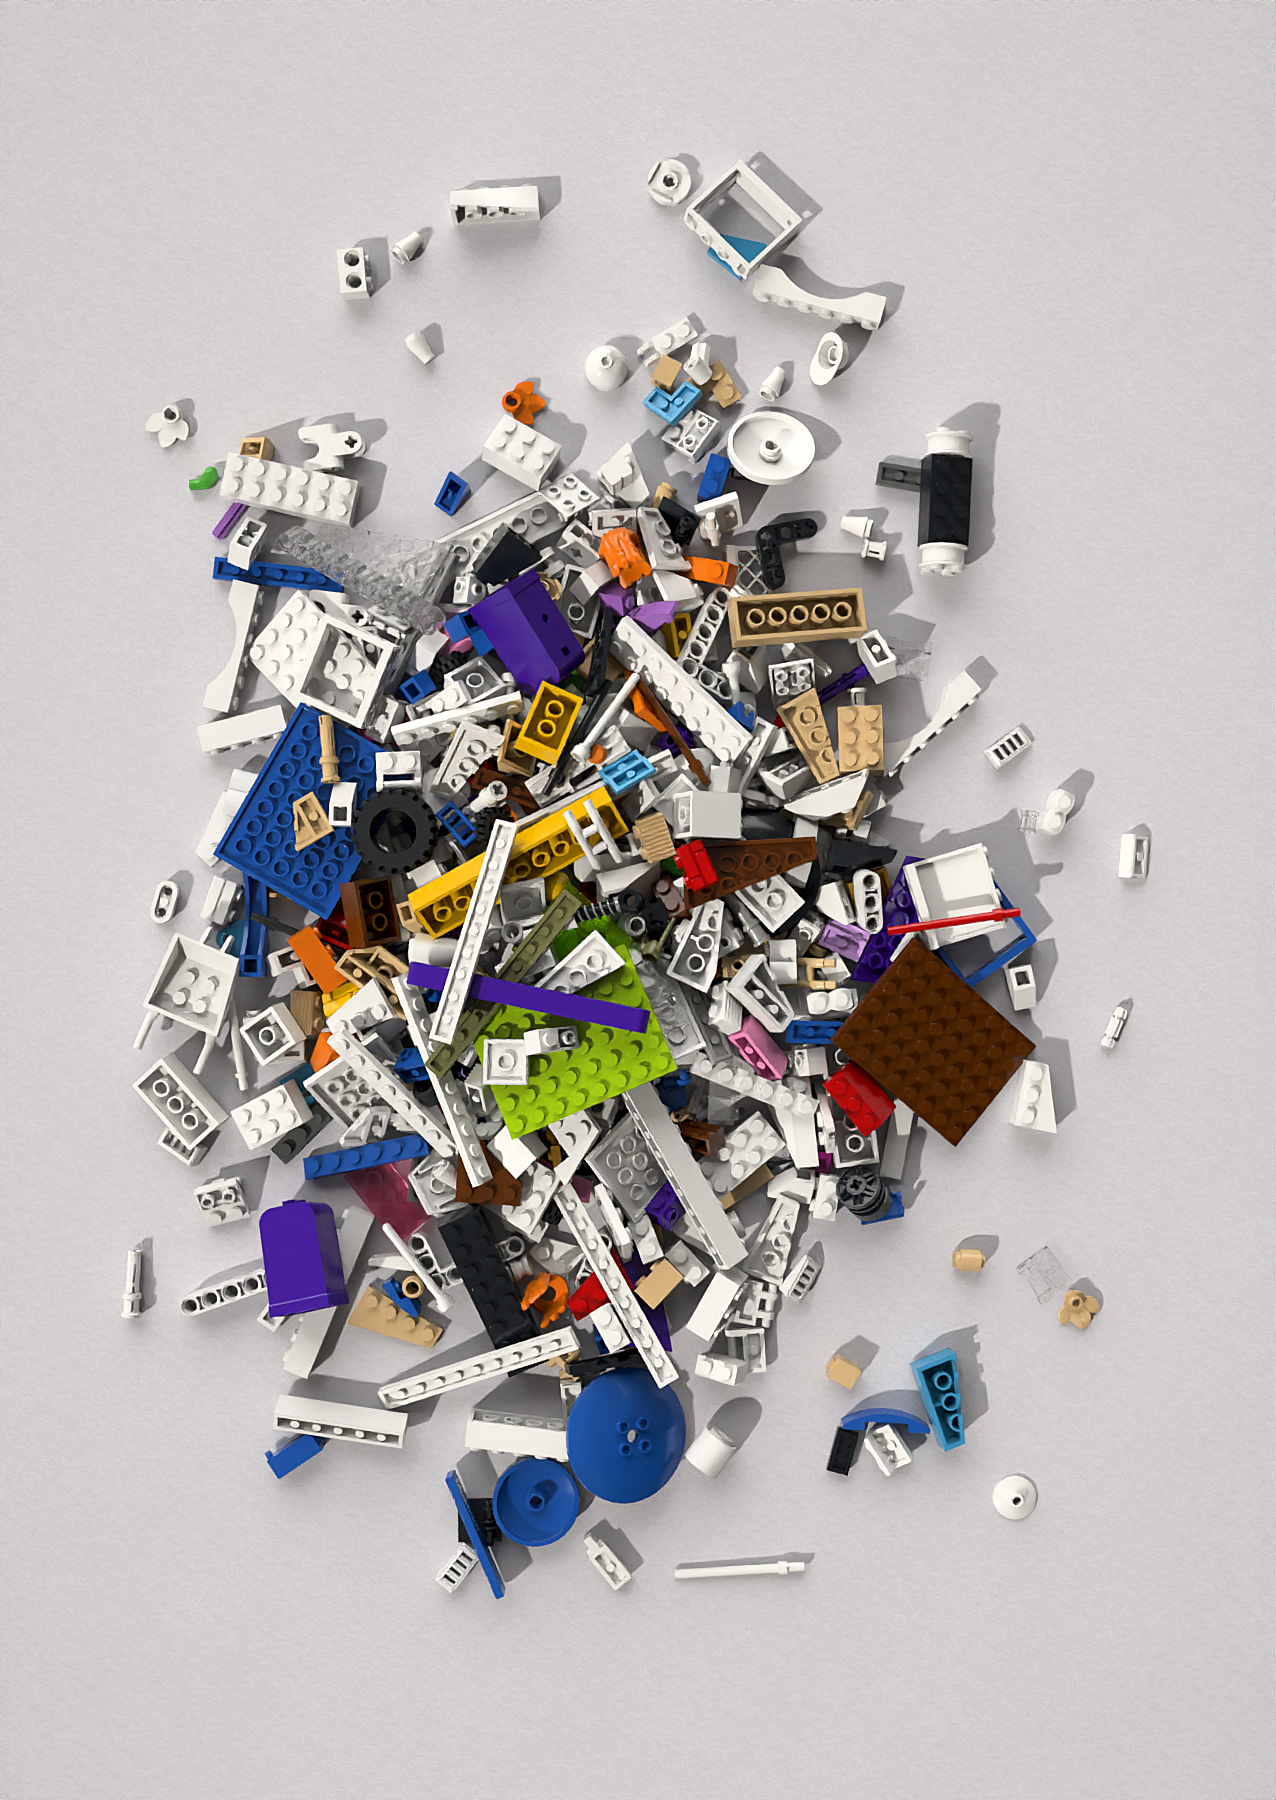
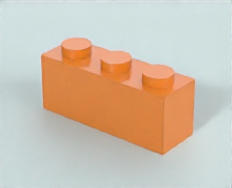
M307 925L288 938L287 941L325 995H327L348 979L334 969L337 963L333 956L336 954L329 944L324 946L320 939L323 936L316 926L312 928L310 925Z

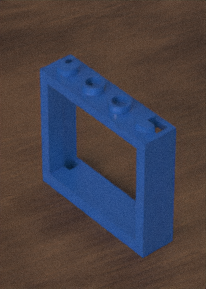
M993 880L995 889L998 888L1001 893V905L1005 910L1014 908ZM1020 916L1012 917V920L1024 936L966 978L942 946L934 950L941 961L972 988L1038 940Z

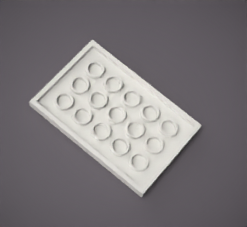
M298 590L251 644V647L246 650L245 655L249 656L250 661L296 709L300 702L323 715H331L292 696L294 691L293 685L302 671V662L309 654L310 642L316 636L320 618L324 616V613L302 590ZM333 626L307 694L356 717L376 667L338 627ZM333 716V721L347 729L352 726V724Z

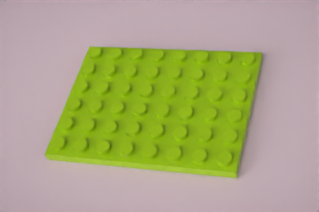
M626 944L613 948L627 963L626 965L576 991L573 995L651 1011L646 1034L503 1004L474 1039L473 1044L483 1066L484 1039H524L525 1032L537 1029L576 1026L578 1049L530 1055L529 1085H490L512 1140L678 1070ZM538 981V982H536V983H534V984H532V985H530V986H535V985H536L537 983H539L540 981Z

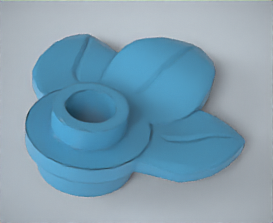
M245 919L234 921L229 928L221 929L216 935V942L220 948L225 943L223 941L224 935L234 936L235 939L228 955L238 958L239 962Z

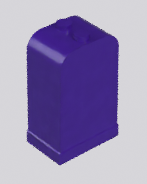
M534 568L497 589L468 609L519 687L529 695L537 694L542 681L559 687V682H564L572 677V672L585 661L583 648L542 584Z
M287 1200L282 1202L283 1206L267 1209L260 1217L259 1229L270 1318L293 1316L349 1304L332 1208L324 1202Z

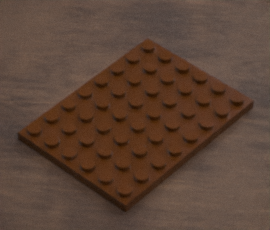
M913 937L830 1038L833 1044L955 1147L1023 1064V1060H1026L1036 1048L1032 1041Z

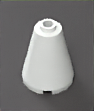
M421 932L412 934L415 938L409 941V963L415 961L444 968L451 967L458 939L442 936L433 939L430 934Z

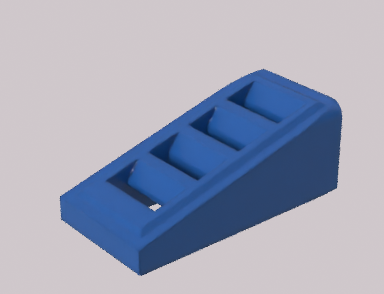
M452 800L435 814L465 849L469 848L476 841L475 837L478 835L473 833L465 841L463 840V837L471 829L476 830V827L472 826L473 823ZM454 809L456 812L445 820L444 817ZM460 816L462 819L452 827L450 824ZM466 823L468 826L458 834L456 831Z

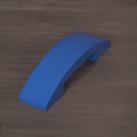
M864 1409L841 1418L842 1428L847 1430H865V1422L905 1424L908 1433L930 1434V1428L925 1421L915 1415L896 1409Z

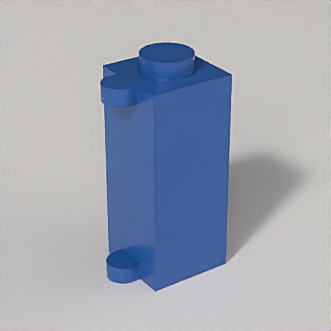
M301 1434L275 1453H272L270 1450L265 1453L268 1459L267 1463L277 1478L280 1479L322 1451L325 1446V1438Z

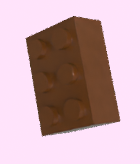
M390 875L375 876L339 884L351 949L368 948L402 940Z

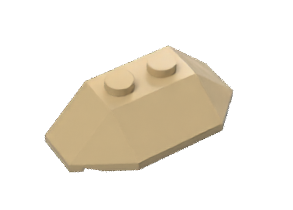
M380 945L347 950L334 969L360 988H363L376 976L395 1014L405 1021L407 1018L391 979L408 973L409 966Z

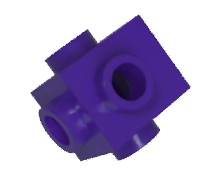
M675 726L689 749H695L696 745L691 731ZM668 732L657 740L661 751L669 749L673 759L682 754Z

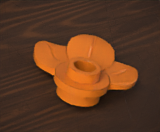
M528 381L517 384L513 391L507 392L502 398V406L505 411L512 413L517 421L524 425H533L534 419L532 414L539 412L545 406V401L540 396L532 393L533 382ZM510 400H516L517 404L510 406L509 402Z

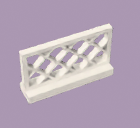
M726 545L722 549V561L738 566L735 585H739L750 596H755L748 589L756 581L764 589L761 595H764L766 592L769 594H779L778 589L773 591L768 589L759 579L762 570L755 576L747 568L753 560L760 565L759 558L757 557L758 552L755 555L752 553V551H757L756 546L735 547V545ZM766 545V546L763 548V550H765V549H767V548H773V545H771V546H769V547H768V545ZM738 552H746L752 559L744 566L738 560ZM770 552V561L768 563L773 564L775 563L776 558L775 555ZM777 566L767 569V571L772 570V581L775 585L778 582V577L774 576V570L777 569ZM744 571L753 579L747 587L740 582V575ZM727 609V611H726L727 633H728V636H731V633H730V625H729V617H728V609Z

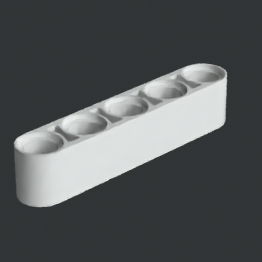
M265 1268L189 1294L181 1302L180 1308L182 1313L189 1317L267 1290ZM250 1278L258 1281V1287L250 1285ZM229 1286H235L238 1289V1294H232ZM209 1293L216 1294V1302L210 1300ZM189 1300H194L196 1302L197 1309H193L189 1306Z

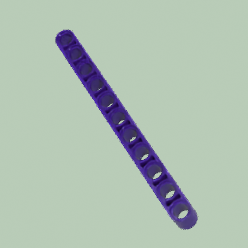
M411 961L406 983L443 991L450 969ZM474 974L467 996L644 1034L647 1032L651 1012L641 1008Z

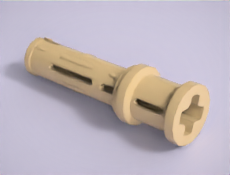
M322 715L318 717L322 757L319 760V764L322 765L323 774L321 783L341 782V777L338 776V763L340 761L335 752L333 715Z

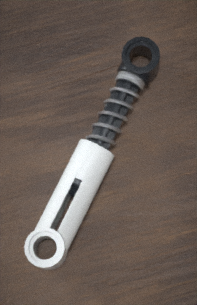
M628 888L612 900L608 901L606 899L605 902L601 903L599 901L598 904L594 905L591 903V906L587 907L584 905L561 932L580 927V922L586 923L587 920L593 921L594 918L601 919L602 916L608 917L609 914L639 913L644 908L645 899L638 891ZM635 896L636 903L633 906H628V898ZM544 914L505 923L501 929L502 938L513 945H520ZM518 928V936L512 939V930Z

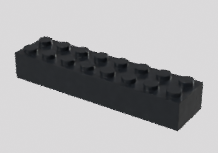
M480 1203L469 1204L439 1217L438 1230L495 1349L498 1350L541 1336L529 1307L525 1311L522 1310L523 1294ZM549 1359L507 1372L508 1377L510 1378L549 1361Z

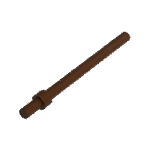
M637 673L640 679L636 685L689 763V769L693 774L697 775L704 787L710 785L712 782L703 770V764L699 759L695 758L640 673Z

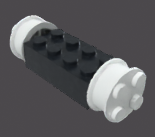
M940 427L937 428V432L928 433L924 438L928 445L927 453L924 454V459L921 460L917 547L922 551V563L918 565V568L921 569L922 574L941 572L942 576H954L955 573H962L967 569V565L964 564V552L968 551L973 461L972 454L969 453V445L973 441V436L969 430L950 431V428Z

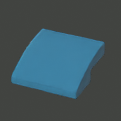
M635 749L598 771L605 784L618 795L654 774L656 769L645 756L642 757Z

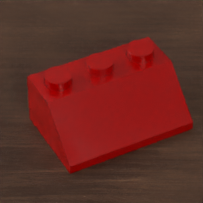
M852 1059L848 1060L821 1082L865 1137L883 1124L896 1108V1105L875 1079Z

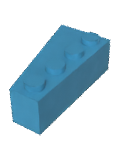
M950 1348L909 1363L937 1444L945 1452L965 1444L963 1416L960 1407L961 1396L958 1388L959 1376L956 1368L957 1356L956 1352Z

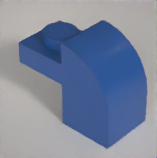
M424 669L403 683L397 689V692L404 701L413 705L438 687Z

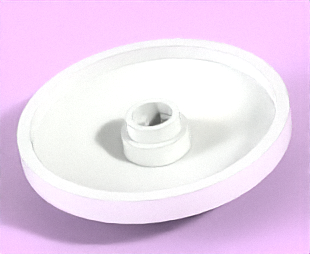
M763 411L743 417L732 427L728 438L727 452L733 466L746 478L761 484L783 485L796 481L807 473L813 462L815 444L808 429L795 418L778 412Z

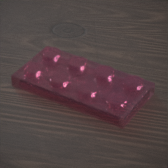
M391 1164L352 1171L343 1176L381 1225L390 1224L402 1240L432 1217V1215H427L422 1203L407 1201L408 1185Z

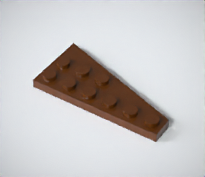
M816 837L703 843L719 882L693 893L692 889L687 890L683 881L685 912L815 861L817 859Z

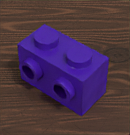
M668 1179L645 1208L652 1221L668 1231H671L686 1211Z

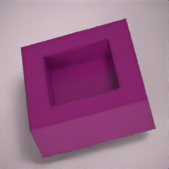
M817 1149L819 1166L807 1167V1169L828 1174L832 1153H826L825 1150Z

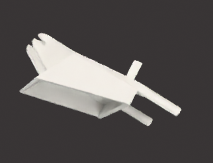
M210 926L207 927L199 942L175 932L142 1005L151 1010L147 1013L133 1045L136 1049H142L152 1023L160 1013L206 1032L205 1046L193 1071L198 1075H202L214 1047L216 1037L221 1035L239 979V959L228 955L235 939L234 936L229 935L221 950H216L208 946L214 930Z

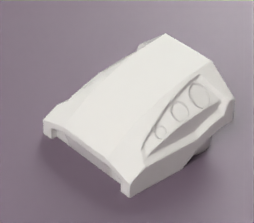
M439 767L426 772L422 776V791H415V789H409L408 791L421 797L429 804L434 815L451 800L459 809L465 804L468 805L470 803L460 790L450 800L429 792ZM452 809L444 819L447 820L456 811ZM437 818V826H438V828H439V827H440L441 825H443V824H442V822Z

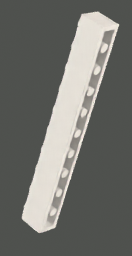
M648 1082L620 1094L718 1268L730 1269L749 1255L746 1251V1244L738 1237L734 1223L726 1216L722 1202L713 1193V1186L702 1174L703 1169L701 1165L694 1160L691 1155L692 1150L690 1146L683 1141L679 1127L671 1120L669 1109L659 1099L657 1088Z

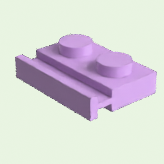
M830 917L818 944L858 962L871 933L852 924L843 925Z

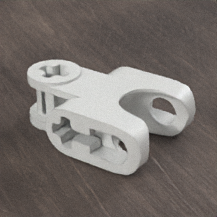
M338 424L304 427L298 431L299 438L304 443H317L319 445L317 456L310 460H305L303 462V469L320 473L341 471L345 469V459L361 457L366 451L365 441L358 433L354 431L340 433ZM353 441H356L354 448H351L350 446L353 445Z
M320 590L309 591V598L314 603L324 605L325 614L334 615L358 627L371 626L369 621L366 620L368 613H366L364 607L349 605V594ZM360 614L363 615L364 619H360L358 622L356 617H360Z

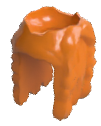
M618 527L608 531L601 537L598 549L599 558L608 564L614 578L619 577L623 588L627 589L630 587L631 582L643 578V574L647 577L652 574V569L646 563L645 557L640 550V539L637 533L625 527Z
M540 1272L536 1279L527 1285L525 1292H523L521 1307L525 1311L530 1305L533 1309L543 1314L540 1327H547L552 1321L559 1319L567 1307V1301L569 1300L567 1282L559 1275ZM548 1286H551L556 1291V1296L550 1301H545L540 1295L547 1290Z

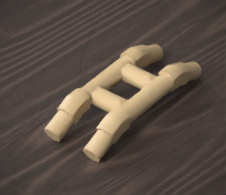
M796 957L797 966L805 967L806 980L797 979V984H783L780 986L813 990L837 989V981L815 980L814 968L836 967L837 961L836 959Z

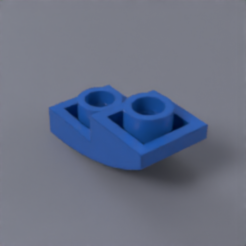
M394 1277L386 1280L383 1287L392 1300L413 1317L418 1316L422 1307L419 1298H409L403 1295L402 1285L398 1280L395 1281Z

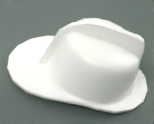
M830 332L822 337L812 360L810 376L817 385L827 384L832 380L836 371L843 368L848 362V343L842 341L837 333Z

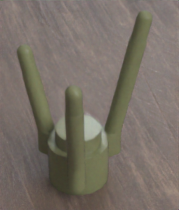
M672 917L659 942L650 940L645 943V927L644 932L641 934L638 948L642 952L641 958L645 962L650 964L658 962L660 955L667 947H662L676 921L675 917Z

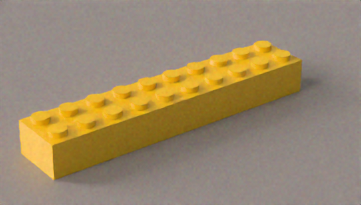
M602 786L518 833L501 886L539 877L544 879L584 857L585 853L563 813L571 810L582 830L594 823L583 804L588 799L592 800L613 840L629 832L605 787ZM599 832L587 837L591 847L603 841ZM486 852L408 894L413 911L433 939L465 922ZM500 892L495 905L500 903Z

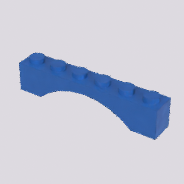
M243 872L245 925L240 952L239 977H267L268 964L265 957L268 956V929L265 925L250 920L253 911L269 917V887Z

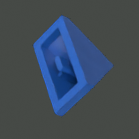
M450 471L434 505L452 517L471 492L469 484Z

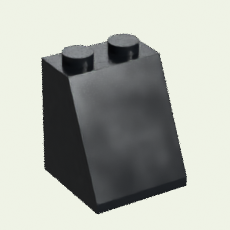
M502 523L475 559L472 566L475 570L476 578L484 585L489 583L492 586H496L541 561L543 556L534 545Z

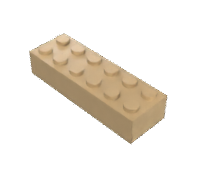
M862 587L732 597L727 604L732 648L861 638L867 631Z

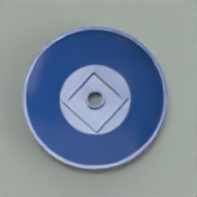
M636 1367L611 1369L597 1376L577 1397L567 1423V1455L578 1480L595 1496L613 1503H635L657 1493L673 1476L682 1458L686 1438V1424L682 1406L673 1389L668 1384L659 1388L651 1372ZM634 1430L635 1439L629 1442L628 1433Z

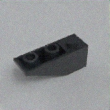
M833 839L828 849L826 872L851 875L860 868L871 869L885 865L894 860L897 850L891 849L888 846H872L865 842L854 843L848 842L845 839Z

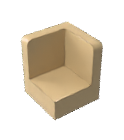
M663 354L651 376V383L670 393L682 364Z

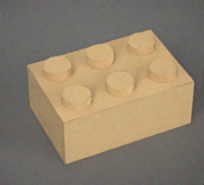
M882 705L838 707L840 777H845L867 768L869 770L868 776L884 775Z

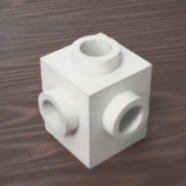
M466 573L465 577H456L453 603L474 606L485 598L486 585L481 583L475 574Z

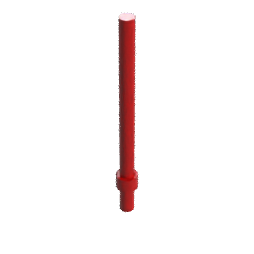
M997 908L992 909V912L887 927L888 936L992 920L1000 922L1004 921L1005 918L1021 916L1020 908L1006 910Z

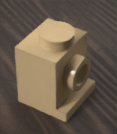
M749 955L722 956L724 981L730 983L739 971L734 967L736 965H744Z

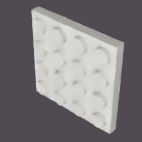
M377 1032L360 1042L399 1082H402V1079L393 1070L398 1056ZM341 1056L303 1082L304 1087L345 1131L351 1127L367 1107L389 1106L391 1113L395 1111Z
M630 1112L584 1158L604 1187L611 1191L615 1202L628 1220L634 1224L646 1213V1206L667 1180L665 1173Z

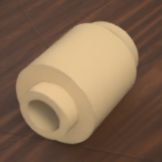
M977 1249L953 1251V1268H958L959 1271L980 1272L981 1267H985V1254H981V1250Z
M416 1272L410 1273L402 1284L403 1293L409 1298L419 1297L426 1287ZM412 1282L417 1283L418 1286H414Z

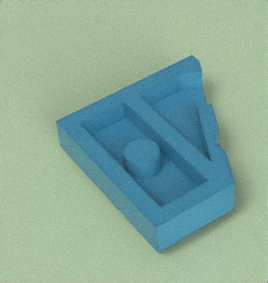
M720 234L748 263L754 260L767 247L765 243ZM710 247L707 250V255L741 281L743 277L737 275L732 267L725 260L720 259L716 251Z

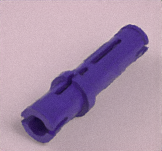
M862 663L849 673H843L841 678L819 691L817 695L820 705H823L847 688H853L855 683L869 676L870 673L866 666Z

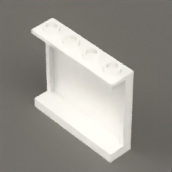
M982 843L902 866L919 922L992 912V909L1001 908V893L998 888L995 889L993 880H996L993 868L988 866V850L985 846H982ZM1008 918L1000 922L992 920L924 930L922 933L927 949L934 950L947 944L997 929L1007 928L1006 922H1008Z

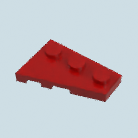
M613 1250L610 1254L632 1291L635 1288ZM595 1272L587 1278L567 1301L576 1321L590 1315L591 1312L605 1304L611 1303Z

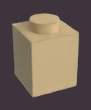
M838 1353L834 1358L831 1357L826 1365L828 1377L850 1390L862 1372L859 1365Z

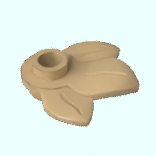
M1069 1290L1064 1296V1305L1058 1311L1059 1321L1061 1324L1072 1321L1077 1328L1086 1329L1091 1321L1090 1314L1099 1312L1100 1305L1093 1296H1085L1079 1290Z

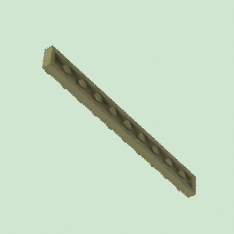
M564 889L494 978L520 983L584 903L567 889ZM476 999L461 1017L453 1045L441 1042L424 1065L437 1077L443 1079L503 1004Z

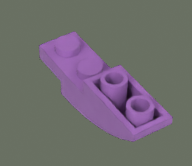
M677 601L649 603L630 610L625 616L628 615L646 634L649 635L651 632L655 634L660 630L663 623L666 622L668 624L676 617L675 611L679 603ZM621 616V617L618 619L617 623L615 624V626H614L613 629H612L613 631L616 630V628H617V626L619 625L620 621H621L622 618H624L625 616Z

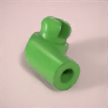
M208 466L200 479L189 480L190 490L212 488L218 478L217 469L213 466Z

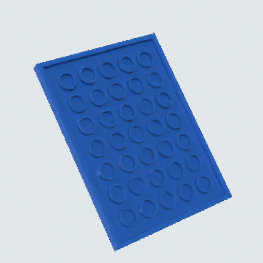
M300 702L213 855L325 920H329L341 899L339 884L352 880L363 858L355 850L356 846L352 842L351 837L353 835L351 827H334L336 831L298 852L295 849L296 831H294L295 814L293 813V802L310 792H314L329 818V802L334 783H321L323 774L322 765L319 764V760L322 757L318 717L323 714ZM333 721L335 752L340 761L338 763V776L341 777V782L357 783L356 810L359 811L362 806L361 803L377 792L376 753L387 751ZM412 774L385 775V781L409 780ZM387 812L384 815H382L377 821L375 826V838L377 837L383 824L388 818L390 812Z

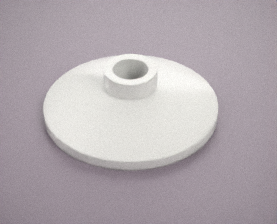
M1021 1476L1003 1478L996 1485L993 1492V1502L997 1511L1009 1519L1026 1517L1032 1512L1036 1504L1037 1497L1033 1485ZM1015 1497L1020 1498L1018 1503H1013Z

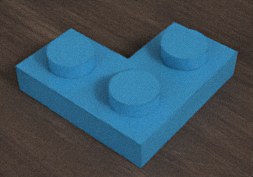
M685 381L672 396L656 386L644 399L643 404L647 409L674 427L703 394L697 387Z

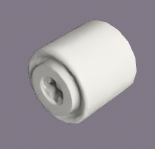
M705 1425L685 1453V1456L703 1473L716 1478L736 1450L733 1441L721 1430L714 1426Z

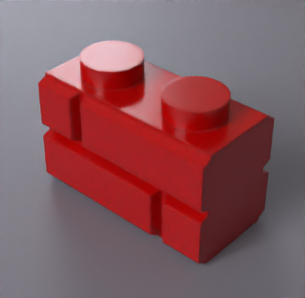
M701 839L676 849V856L673 858L677 868H683L686 876L682 878L687 890L692 889L693 893H696L719 882Z

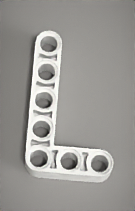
M724 587L717 588L705 599V603L702 605L676 661L720 705L732 699L730 683L725 678L703 666L702 663L725 616L727 604L732 598L729 594L730 591Z
M417 1231L411 1236L408 1241L409 1250L431 1278H441L443 1285L438 1287L442 1292L463 1282L461 1276L455 1277L452 1274L451 1270L457 1268L454 1262L445 1266L442 1265L427 1233ZM513 1233L498 1240L507 1261L519 1256L525 1249L526 1240L520 1233ZM421 1238L424 1241V1246L417 1247L414 1244V1239ZM518 1240L521 1243V1248L513 1249L510 1246V1242ZM423 1258H431L434 1263L433 1266L428 1267L424 1265Z

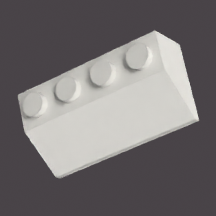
M173 1053L161 1058L132 1085L189 1151L229 1118Z

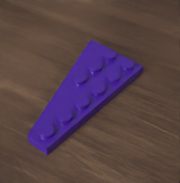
M906 856L902 866L925 860V858ZM902 866L882 908L883 927L878 933L871 934L850 980L876 983L892 963L890 958L906 935L904 933L888 936L887 927L919 922Z

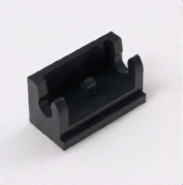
M660 897L656 898L657 902L650 903L648 898H644L643 913L649 941L656 940L659 942L668 926L665 904H662ZM670 932L662 947L672 945Z

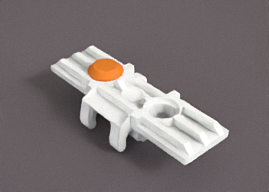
M615 724L603 731L590 748V757L586 763H581L571 757L563 771L566 777L565 783L555 785L549 797L541 792L549 779L548 775L551 769L556 767L565 749L562 750L555 766H549L524 782L541 809L568 791L573 795L602 780L599 773L596 772L572 787L569 781L584 770L595 765L600 771L631 751Z

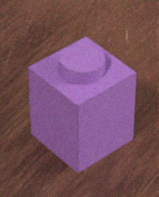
M610 582L599 592L601 612L604 608L613 610L614 615L625 616L635 606L632 586L625 589L621 584Z

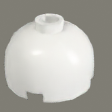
M603 345L595 348L586 359L585 373L587 380L600 391L616 390L627 378L628 364L626 357L614 346Z

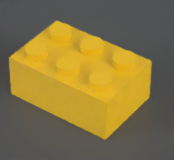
M542 681L514 748L555 766L584 699Z

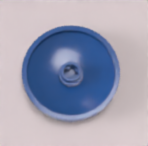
M535 1456L521 1459L510 1465L499 1477L492 1498L494 1517L501 1531L514 1542L531 1547L545 1546L562 1538L573 1526L580 1505L577 1484L569 1470L553 1459H537Z

